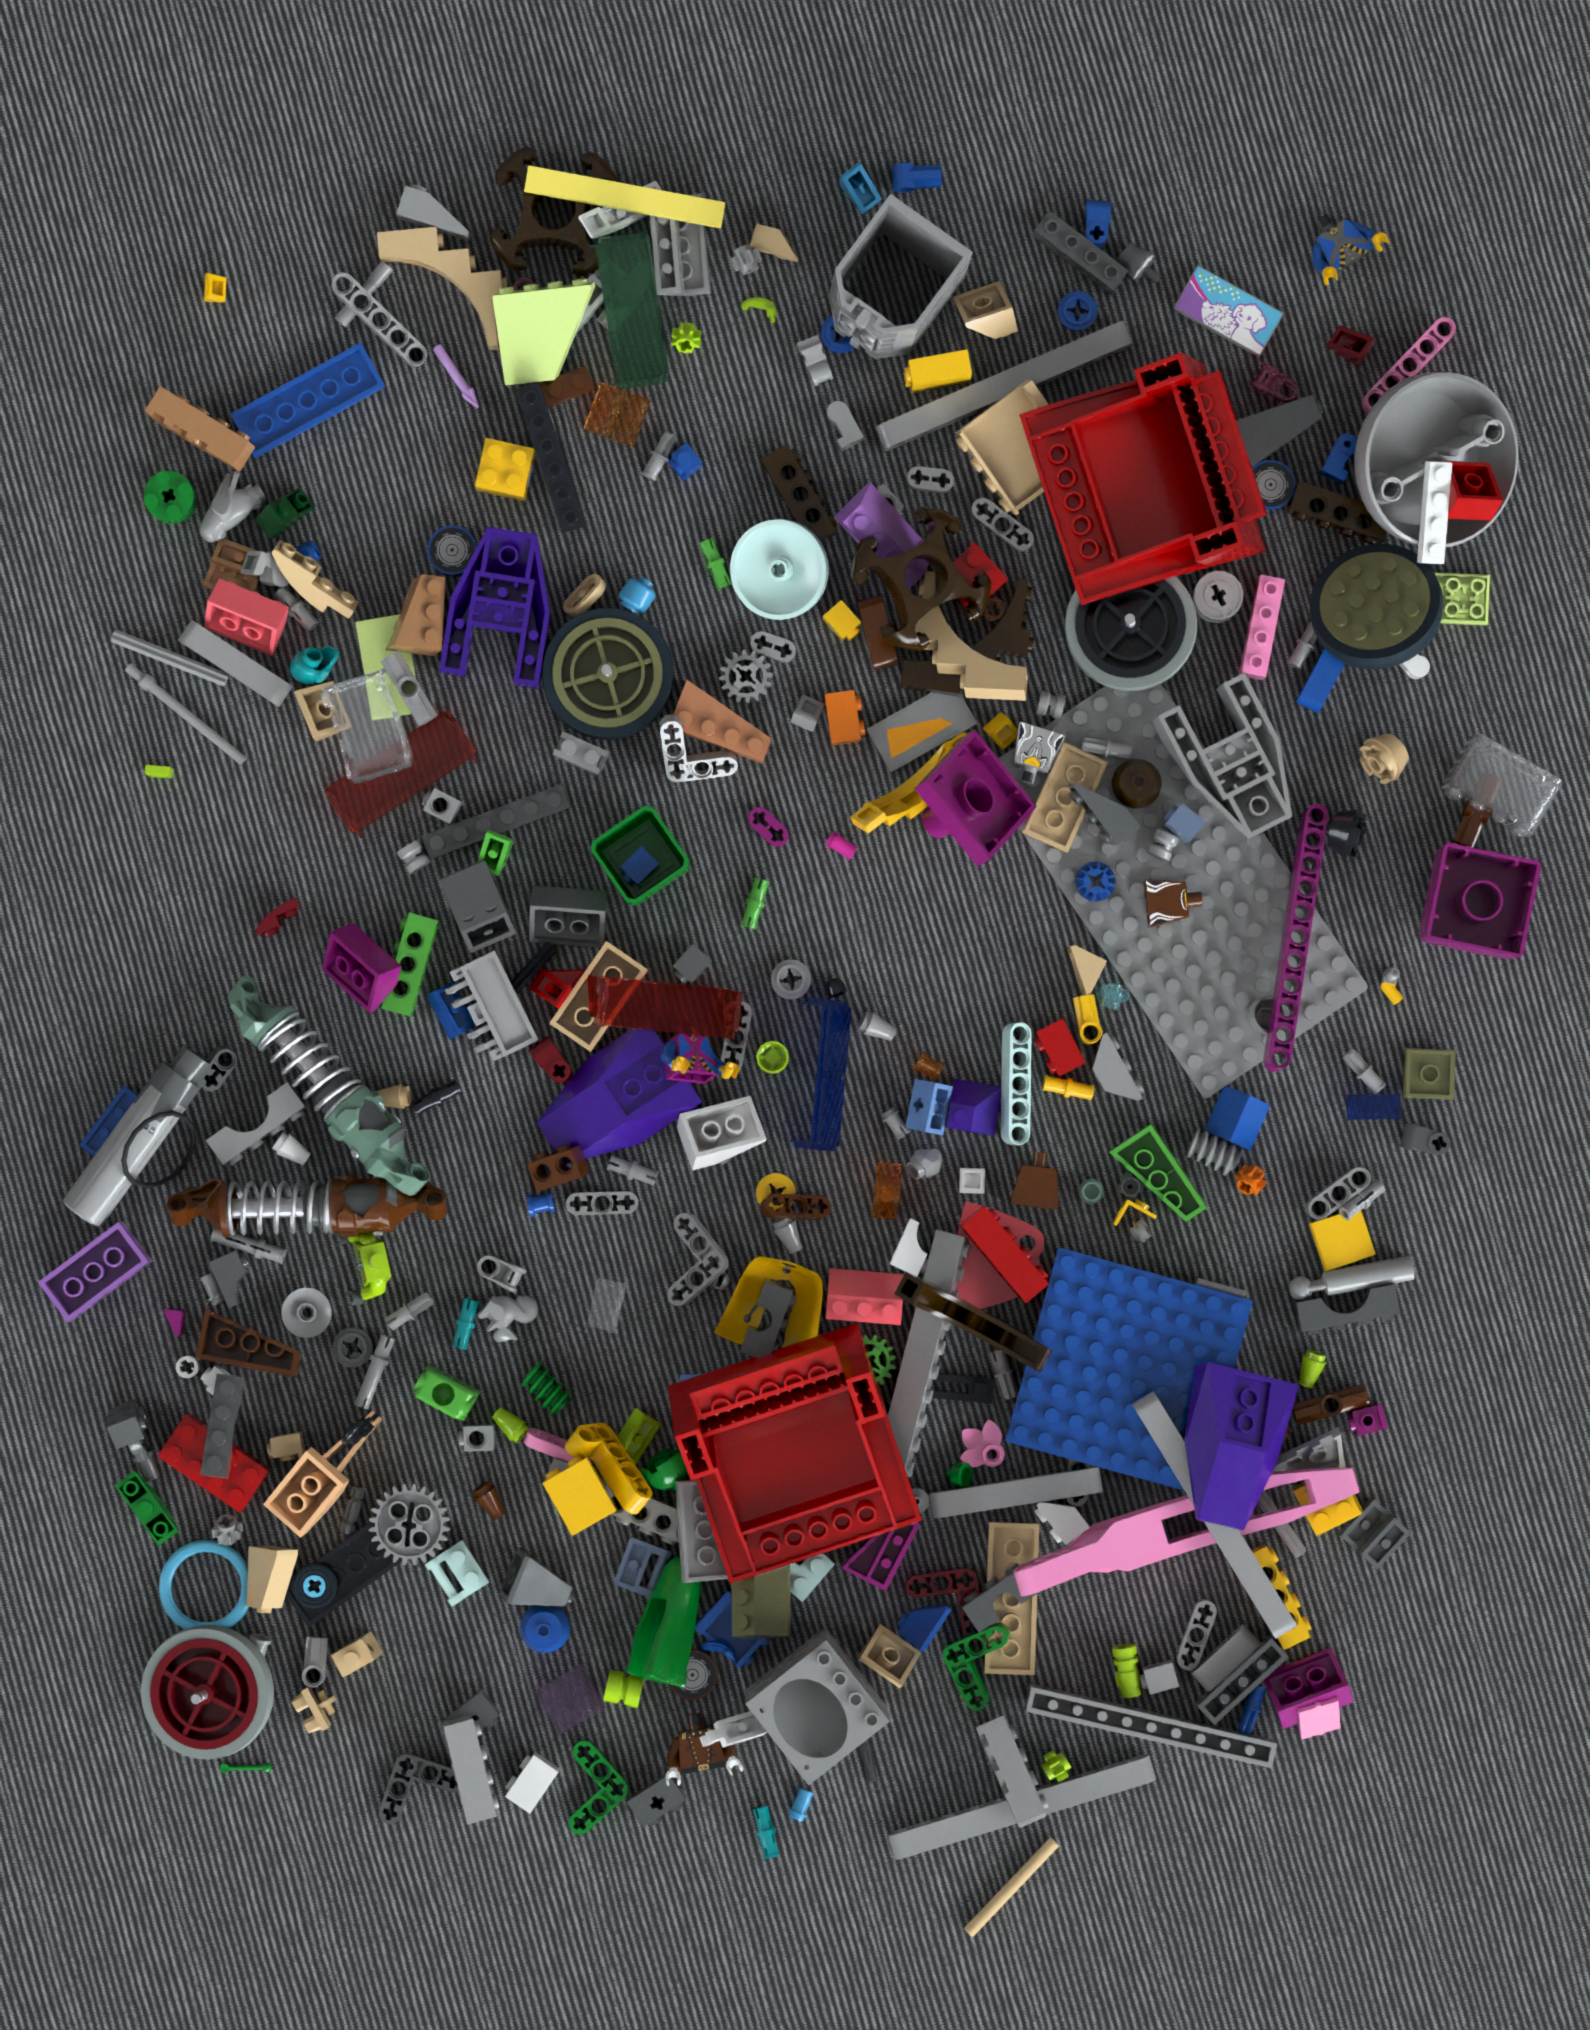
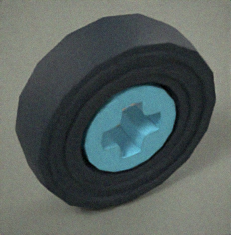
M310 1563L303 1566L295 1574L292 1582L296 1600L308 1608H321L328 1605L335 1597L338 1589L337 1578L334 1572L328 1566L320 1563ZM311 1579L314 1582L318 1580L321 1582L319 1586L320 1592L309 1590L311 1585L309 1581Z

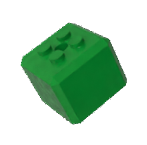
M641 807L593 840L591 845V852L630 906H639L689 871L690 861L653 807ZM642 846L659 863V866L639 886L635 883L629 885L620 875L623 872L620 866Z

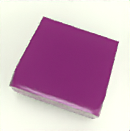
M164 1309V1313L175 1336L183 1335L186 1311Z

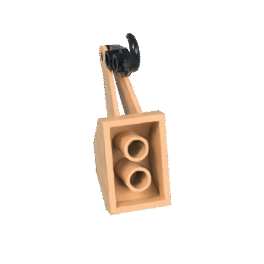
M371 1411L366 1418H360L358 1422L353 1423L346 1430L342 1439L323 1456L313 1447L309 1448L263 1505L300 1538L304 1536L344 1492L349 1479L341 1473L370 1433L379 1425L382 1418L374 1411ZM351 1442L355 1443L337 1468L328 1462L345 1445Z

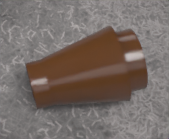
M490 1481L479 1485L473 1490L474 1499L493 1520L500 1518L506 1513L496 1486L492 1485Z

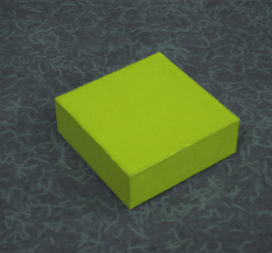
M145 765V774L149 777L173 778L174 769L171 767Z

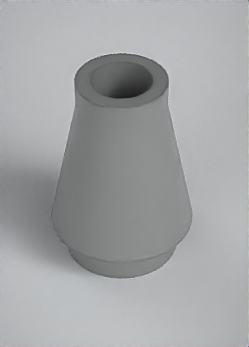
M867 1011L863 1014L858 1025V1030L862 1031L863 1035L882 1038L888 1041H892L897 1030L896 1027L890 1025L874 1012L869 1013Z
M777 1219L772 1223L774 1233L787 1248L789 1254L803 1248L796 1220Z

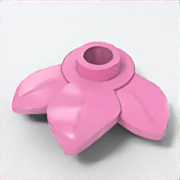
M987 1420L982 1431L973 1428L962 1431V1439L968 1449L960 1457L964 1463H969L971 1467H978L983 1464L995 1467L1002 1463L1005 1456L1004 1449L1000 1445L1002 1433L993 1421ZM991 1449L997 1452L994 1459H990L987 1456L988 1451Z

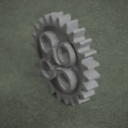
M406 1483L402 1485V1491H399L394 1486L393 1495L385 1491L384 1496L386 1500L384 1501L380 1498L376 1500L381 1507H373L371 1511L377 1514L376 1517L369 1518L370 1522L375 1523V1526L371 1527L369 1531L376 1532L377 1534L371 1540L380 1541L381 1544L377 1547V1550L385 1548V1558L393 1554L394 1563L399 1557L402 1558L403 1565L407 1564L408 1559H411L413 1565H416L419 1557L425 1563L427 1561L426 1554L428 1553L434 1558L436 1556L434 1547L442 1550L443 1546L439 1541L448 1540V1537L443 1534V1532L451 1530L449 1526L444 1525V1522L451 1519V1517L443 1516L448 1507L440 1508L439 1504L443 1499H433L436 1491H432L429 1495L426 1494L427 1486H424L420 1491L417 1490V1483L413 1484L411 1490L408 1489ZM410 1502H414L412 1523H416V1526L410 1531V1545L405 1546L408 1527L403 1522L409 1519ZM399 1503L405 1507L404 1516L398 1517L393 1513L392 1508L394 1504ZM424 1506L430 1510L429 1519L423 1520L418 1517L417 1511L419 1507ZM396 1528L401 1531V1541L395 1542L390 1539L389 1532L391 1529ZM416 1532H424L426 1534V1544L420 1545L415 1542L414 1535Z

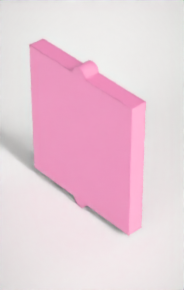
M1337 1697L1323 1702L1317 1701L1313 1705L1297 1709L1301 1740L1315 1735H1323L1325 1732L1341 1728Z

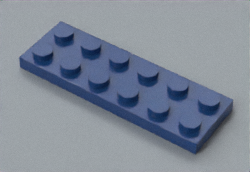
M360 342L230 415L237 428L251 437L249 442L255 446L252 455L256 459L385 388V385Z

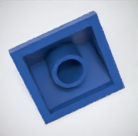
M1224 1086L1204 1131L1251 1151L1270 1105L1251 1095Z

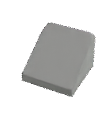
M802 694L792 716L791 723L813 732L825 704Z

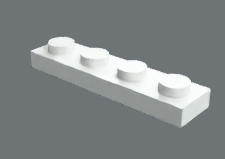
M1425 461L1417 563L1444 564L1452 463Z

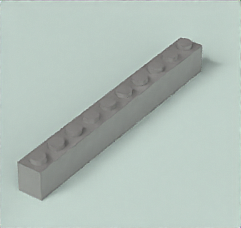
M936 1229L923 1279L958 1297L959 1293L956 1292L958 1282H962L965 1268L962 1265L964 1258H968L971 1250V1244L968 1243L969 1238ZM918 1307L915 1309L888 1413L908 1477L912 1476L914 1470L912 1458L914 1452H918L921 1439L918 1438L920 1428H924L927 1420V1414L924 1413L926 1404H930L933 1397L932 1381L933 1379L936 1380L939 1374L940 1366L937 1365L939 1355H943L946 1341L943 1340L945 1331H949L951 1323Z
M1031 1683L1029 1684L1024 1706L1026 1712L1268 1768L1273 1766L1277 1742L1274 1739L1252 1734L1247 1735L1231 1729Z

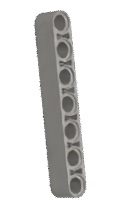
M1088 1467L968 1486L967 1488L928 1493L932 1518H942L1103 1492L1099 1467Z

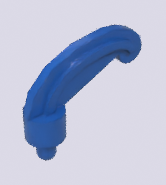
M705 1642L700 1647V1650L706 1654L708 1650L723 1651L727 1658L737 1659L732 1647L722 1642Z

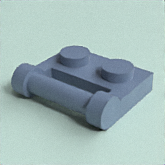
M631 1536L613 1584L650 1597L667 1560L671 1559L673 1551ZM651 1553L658 1555L648 1585L647 1587L641 1586L640 1582Z

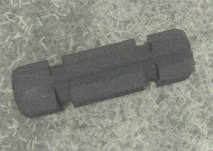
M352 1486L350 1488L349 1496L351 1498L347 1499L342 1517L344 1522H341L339 1532L342 1534H354L356 1525L353 1524L357 1522L362 1505L360 1499H363L365 1489L362 1487Z

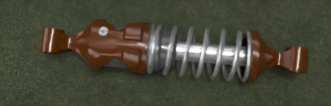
M340 1175L338 1179H330L327 1184H321L319 1180H315L308 1189L305 1183L299 1180L294 1186L293 1194L285 1180H282L279 1184L276 1194L273 1185L269 1181L264 1182L260 1194L255 1183L249 1181L242 1194V1190L237 1182H223L215 1177L199 1187H186L185 1191L170 1196L167 1201L170 1219L174 1225L185 1226L197 1215H202L223 1236H234L236 1234L238 1218H240V1230L243 1236L246 1234V1218H257V1233L259 1235L263 1233V1218H274L273 1229L277 1235L279 1233V1218L290 1217V1232L292 1234L296 1232L295 1217H304L309 1234L312 1232V1227H321L325 1233L329 1231L331 1234H339L341 1237H357L359 1233H373L374 1236H382L384 1232H393L415 1210L421 1211L431 1220H441L448 1212L444 1191L432 1186L431 1182H426L416 1195L410 1196L399 1191L396 1187L394 1188L385 1178L375 1175L373 1178L359 1179L357 1175ZM283 1185L285 1186L288 1198H280ZM300 1185L303 1190V1197H297ZM250 1186L253 1189L255 1198H247ZM267 1186L269 1187L271 1198H264Z

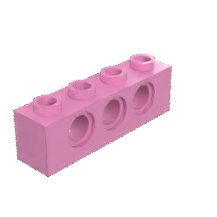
M1260 575L1257 579L1239 675L1245 673L1248 678L1259 680L1266 678L1285 579Z

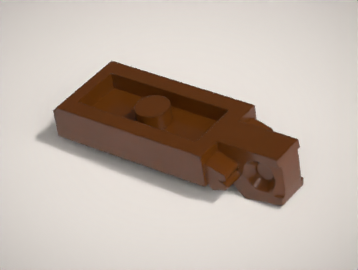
M586 365L562 374L554 380L540 383L546 405L549 408L595 390Z

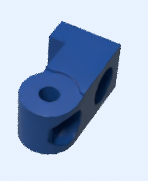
M1345 433L1339 436L1319 474L1342 485L1349 473L1343 467L1347 459L1355 452L1357 439L1354 435Z

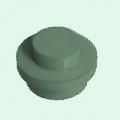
M1087 1179L1081 1183L1078 1192L1082 1201L1088 1204H1095L1102 1199L1104 1189L1099 1181Z

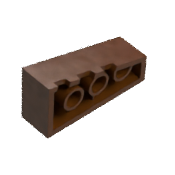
M205 1309L196 1359L298 1378L302 1358L300 1351Z

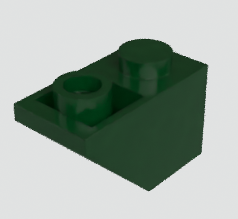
M298 488L268 504L255 519V522L271 540L286 532L316 506L303 490Z

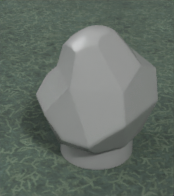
M936 1148L916 1150L910 1161L906 1164L911 1177L919 1180L920 1178L932 1177L940 1172L941 1152Z

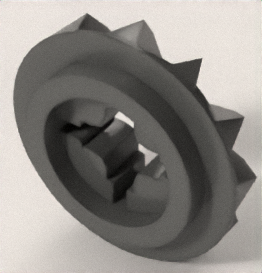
M346 1328L339 1332L334 1339L333 1354L337 1361L346 1367H359L365 1364L372 1354L373 1344L371 1338L362 1329ZM359 1338L357 1347L363 1352H353L347 1357L349 1348L343 1342L353 1343L354 1340Z

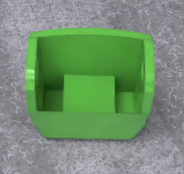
M429 1363L420 1375L412 1393L421 1401L452 1418L465 1421L481 1391Z

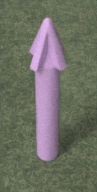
M437 345L433 348V351L462 392L463 398L474 407L479 408L474 389L470 388L442 345Z

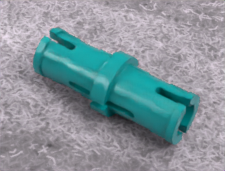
M464 1298L460 1317L456 1319L457 1329L451 1346L467 1350L471 1330L476 1325L473 1322L479 1301Z
M768 1806L752 1809L758 1830L756 1835L760 1839L764 1859L779 1856L774 1835L776 1829L772 1826Z

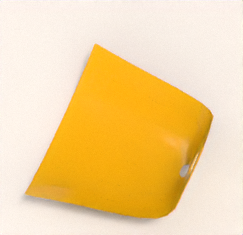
M757 1257L745 1269L714 1331L715 1334L742 1345L748 1326L759 1327L765 1308L758 1306L751 1314V1320L748 1323H745L743 1318L749 1314L758 1301L765 1279H774L775 1281L789 1280L794 1286L797 1296L790 1313L782 1348L818 1336L822 1307V1279L817 1273L795 1263L768 1257ZM782 1263L793 1265L796 1268L783 1265ZM782 1269H788L791 1272L787 1274L784 1273Z

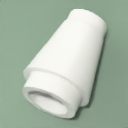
M282 1132L272 1147L277 1155L299 1163L302 1166L311 1154L290 1133L287 1135Z

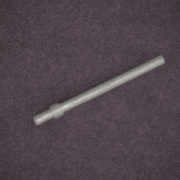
M132 663L126 667L125 671L139 682L141 688L146 692L149 690L237 763L240 765L244 763L247 759L246 756L157 685L153 677L149 674L145 675Z

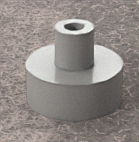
M912 1488L915 1499L919 1500L917 1505L921 1513L929 1505V1496L921 1488Z

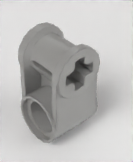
M494 1255L483 1256L477 1265L481 1276L514 1293L517 1292L516 1287L522 1274L527 1272L522 1267L509 1261H504ZM487 1259L493 1260L496 1264L495 1271L492 1273L484 1272L482 1269L483 1261ZM512 1272H515L511 1282H508Z

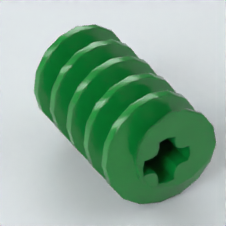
M541 1360L524 1376L521 1386L525 1387L530 1384L531 1387L528 1393L538 1392L535 1401L544 1399L542 1408L545 1409L551 1406L552 1408L548 1415L553 1416L558 1414L575 1397L567 1399L570 1391L568 1389L560 1391L563 1386L562 1382L553 1384L556 1375L547 1377L548 1367L540 1370L543 1363Z

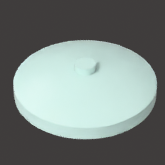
M774 519L761 522L751 527L742 535L732 553L730 575L737 596L747 608L762 617L783 620L802 615L819 601L827 585L829 565L822 543L811 530L795 521Z

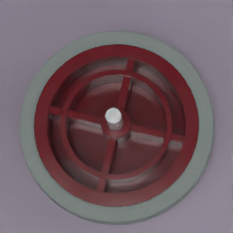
M216 1625L187 1628L165 1640L148 1661L141 1684V1700L144 1714L156 1736L174 1751L196 1759H217L229 1756L249 1745L264 1728L270 1716L274 1699L272 1674L260 1650L253 1642L239 1632Z

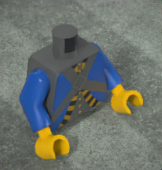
M1327 213L1316 221L1323 234L1316 238L1315 245L1312 248L1313 266L1323 277L1324 284L1329 285L1328 278H1335L1338 281L1337 274L1370 253L1373 249L1371 244H1374L1376 250L1381 252L1383 249L1380 243L1386 242L1390 244L1385 233H1377L1365 225L1355 221H1348L1346 218L1335 225Z

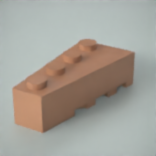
M686 680L673 714L681 719L683 734L763 764L771 744V738ZM673 724L669 725L671 730H674Z

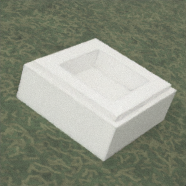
M960 1168L959 1193L984 1194L985 1169Z

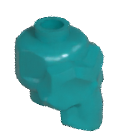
M325 645L323 649L308 647L305 650L299 651L294 656L290 664V673L296 681L302 684L321 683L326 680L340 652L338 649Z

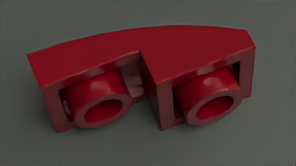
M295 897L270 912L255 929L256 935H264V938H268L279 933L277 929L283 927L279 917L283 916L284 919L291 918L298 914L296 910L302 908L298 898Z

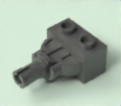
M134 1399L108 1410L106 1428L115 1448L119 1449L128 1445L132 1452V1461L139 1463L146 1481H152L158 1478L160 1473L152 1457L154 1448L153 1446L149 1447L145 1439V1429L148 1428L146 1422L148 1415L143 1405L139 1406L137 1399Z

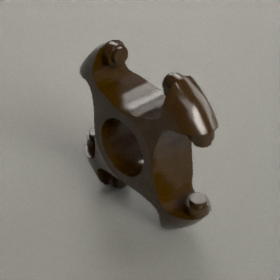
M531 147L519 149L495 171V180L498 185H508V182H512V177L521 181L524 200L521 220L517 233L509 240H507L508 235L504 233V230L492 229L489 240L499 257L514 271L527 270V258L524 257V254L519 253L520 250L534 246H558L578 251L585 256L584 259L577 258V262H573V274L586 276L592 273L614 252L613 239L601 238V241H597V247L589 244L586 230L578 218L587 212V203L572 201L576 207L574 218L567 226L561 229L550 230L539 225L534 219V211L536 205L546 196L524 192L528 171L525 169V165H532V161L536 162L537 150ZM595 152L582 154V166H585V170H591L585 176L619 182L614 171Z
M924 506L912 513L917 524L922 526L928 525V532L924 538L902 554L880 558L874 553L877 551V539L874 535H868L860 540L855 550L850 577L857 586L868 581L867 576H869L867 569H871L877 574L892 595L901 623L899 630L896 624L891 625V623H888L879 628L881 630L880 633L885 641L900 648L921 651L930 644L925 633L915 632L916 624L924 615L941 603L955 599H964L969 603V605L965 606L964 616L969 623L975 622L982 617L987 607L992 584L985 571L974 577L975 581L972 583L975 588L966 583L953 565L943 538L944 529L947 534L950 532L951 535L963 530L959 518L946 511ZM913 558L926 560L937 571L939 578L938 588L930 599H922L913 595L906 586L904 579L905 569Z

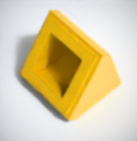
M211 273L205 274L203 302H225L227 277Z

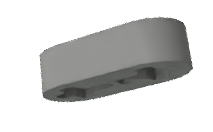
M915 466L908 472L907 483L914 490L946 493L953 487L954 477L950 471L945 469ZM916 472H921V477L929 478V481L922 480L917 485L915 480L911 479V476H915ZM941 475H945L946 480H949L950 484L946 483L945 487L942 488L940 483L933 482L932 478L940 479Z
M763 631L756 632L751 637V649L756 651L758 655H763L781 663L791 662L796 655L795 645L787 639ZM762 636L765 637V642L771 644L772 647L763 646L760 650L754 641L756 639L760 640ZM785 645H788L789 651L792 654L786 655L785 658L781 657L780 651L774 650L775 646L783 648Z

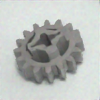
M746 650L742 651V656H738L734 652V659L732 661L728 658L725 659L728 666L720 668V671L725 673V675L720 676L719 681L726 683L721 689L722 691L729 689L730 692L727 697L730 699L735 695L736 703L738 704L741 699H745L748 705L750 704V698H754L756 702H759L758 695L760 693L764 696L767 695L764 688L772 687V683L767 681V679L772 678L773 673L766 671L771 665L770 663L763 664L765 659L763 655L757 659L756 651H753L750 656L747 655ZM742 661L752 662L749 666H741L740 664H738ZM759 669L763 673L762 683L756 679V673ZM730 671L736 675V681L733 685H731L729 680ZM740 672L744 674L750 672L752 682L747 680L741 682L742 676ZM751 688L754 692L741 693V690Z

